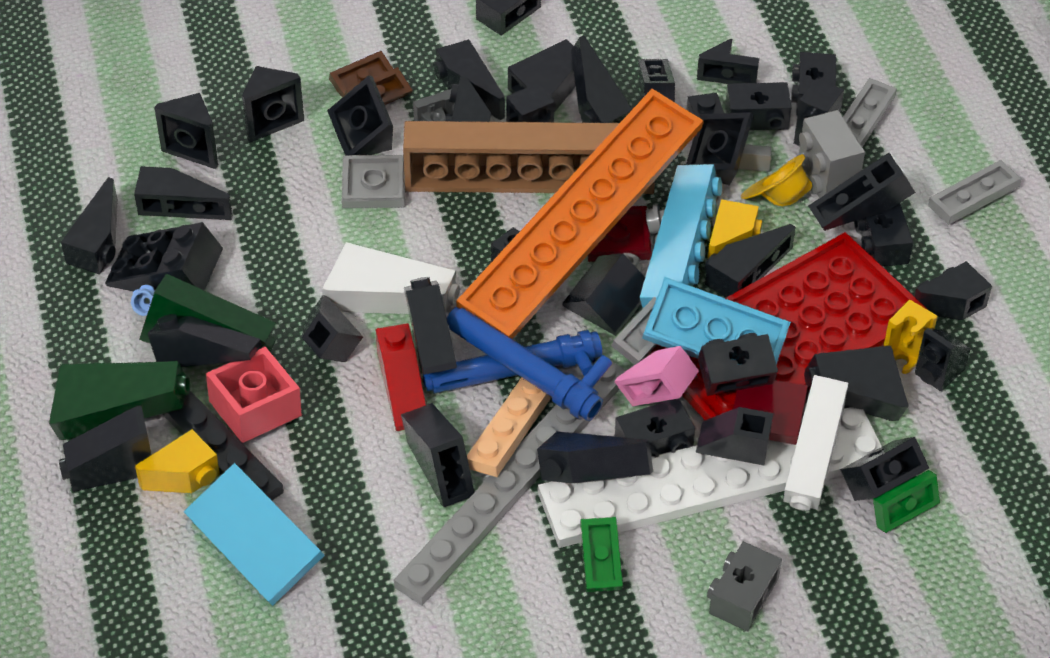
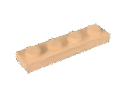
M521 377L467 454L470 470L498 477L551 397Z

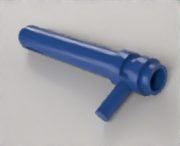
M455 307L448 314L447 323L449 330L552 397V402L562 409H570V414L577 419L591 421L600 411L603 405V398L598 396V391L593 387L612 365V361L608 357L602 355L584 378L580 380L572 374L566 375L465 308L459 309Z
M589 330L579 331L576 336L570 337L569 334L557 336L556 340L525 346L526 349L554 367L562 366L565 369L574 367L577 364L584 376L593 367L592 362H595V358H600L603 353L597 331L589 332ZM488 355L456 361L457 368L425 375L422 372L426 392L433 391L434 394L517 376L516 373Z

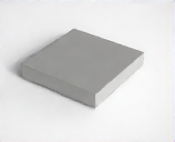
M404 155L343 156L342 208H404Z

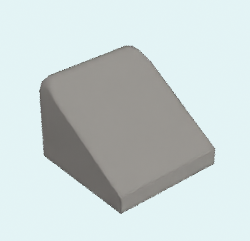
M745 144L738 169L769 172L771 147Z

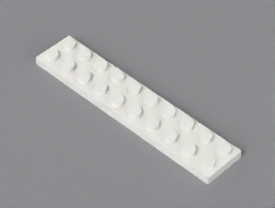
M850 407L843 410L826 480L843 476L840 469L882 447L863 409ZM769 440L764 466L696 453L697 446L676 450L675 453L660 454L656 458L652 456L653 472L650 475L581 483L551 481L538 485V495L558 547L562 548L582 542L581 519L616 517L618 533L785 491L796 445Z

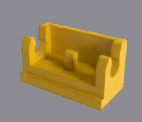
M910 299L889 320L884 346L892 347L895 361L897 359L907 361V364L902 368V374L910 373L916 367L924 331L927 328L935 329L938 317Z

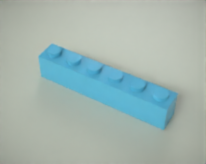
M714 164L677 165L640 294L642 308L653 297L657 298L664 277L692 287L694 284H698L699 263L705 259V240L710 239L711 236L710 221L711 218L716 216L717 196L722 194L721 177H717Z

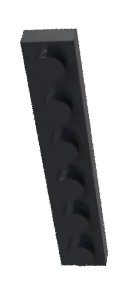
M191 391L188 395H185L183 408L162 414L182 435L193 429L217 454L220 475L235 463L271 500L284 493L283 484Z

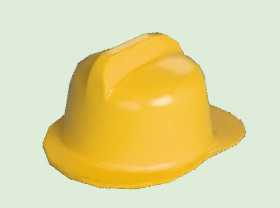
M801 154L794 157L776 172L751 185L741 194V198L748 199L761 194L771 203L778 206H787L797 202L812 188V182L801 165L805 160V155Z

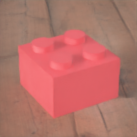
M266 347L259 349L251 360L230 362L206 373L209 402L241 443L302 416L299 386Z

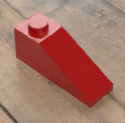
M408 323L375 329L378 360L396 431L404 430L401 414L426 405L415 347Z

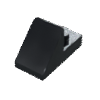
M729 39L699 54L697 80L724 84L757 83L760 58L731 54L733 39Z

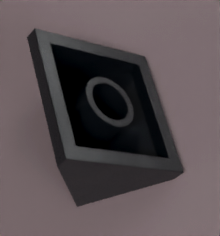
M256 66L242 94L247 139L250 143L304 121L301 79L298 73Z
M368 75L327 110L345 156L374 155L392 150L393 124L374 78Z
M196 93L158 103L154 110L161 151L216 169L218 167L213 122L201 94Z
M750 112L701 114L700 119L703 120V126L693 138L686 165L714 164L717 177H721L723 184L730 186L738 172L754 115Z
M623 253L599 256L562 302V305L617 336L641 304L640 294L645 277Z

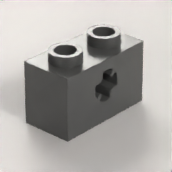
M743 541L736 553L731 551L727 556L723 566L724 574L721 579L714 578L708 589L707 598L711 599L709 614L748 632L779 579L782 558Z

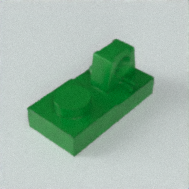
M927 470L874 498L873 504L877 528L887 533L940 504L937 474Z
M616 517L581 519L580 529L586 592L622 590L623 583Z

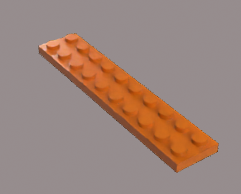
M651 89L456 300V307L459 309L465 308L513 339L702 129L703 120L656 90Z

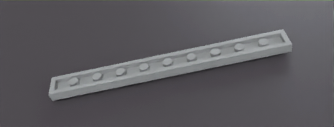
M612 362L609 369L593 387L598 391V396L603 398L601 409L619 390L614 382L616 378L627 371ZM555 405L519 444L498 477L490 475L394 579V588L423 606L541 476L537 448L556 431L580 433L590 421L585 419L579 420L570 414V409H562Z

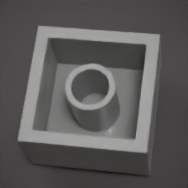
M838 110L804 119L802 133L799 134L800 149L798 155H805V160L801 165L812 182L811 191L821 198L862 170L865 151Z

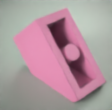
M676 346L655 351L618 376L614 382L630 404L638 406L680 398L699 370L683 348Z

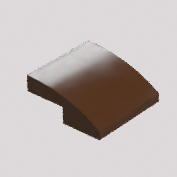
M382 51L332 71L329 74L330 82L341 97H344L368 75L374 78L384 105L412 94L413 91L399 68L393 69Z

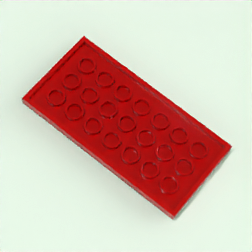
M846 232L725 298L791 322L776 364L778 373L775 380L806 385L804 377L805 368L810 363L814 354L884 346L889 320L909 299L927 309ZM657 344L647 357L657 350L666 349V347ZM689 356L699 372L682 394V397L704 420L733 410L737 391L707 396L698 359Z

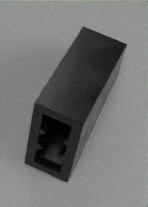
M565 39L509 66L508 90L513 94L539 83L546 93H550L556 103L555 112L576 87L571 55L573 45Z
M430 277L410 280L411 286L404 287L418 362L423 374L457 368L438 282L430 281Z
M891 346L814 354L810 363L805 368L804 377L808 387H811L814 375L848 383L844 408L863 409L865 414L889 421H899L909 407Z
M433 403L401 414L407 443L443 508L470 498L474 494V487L462 435Z
M142 406L134 407L63 444L65 458L59 459L63 480L70 479L73 492L137 478L135 465L152 455Z

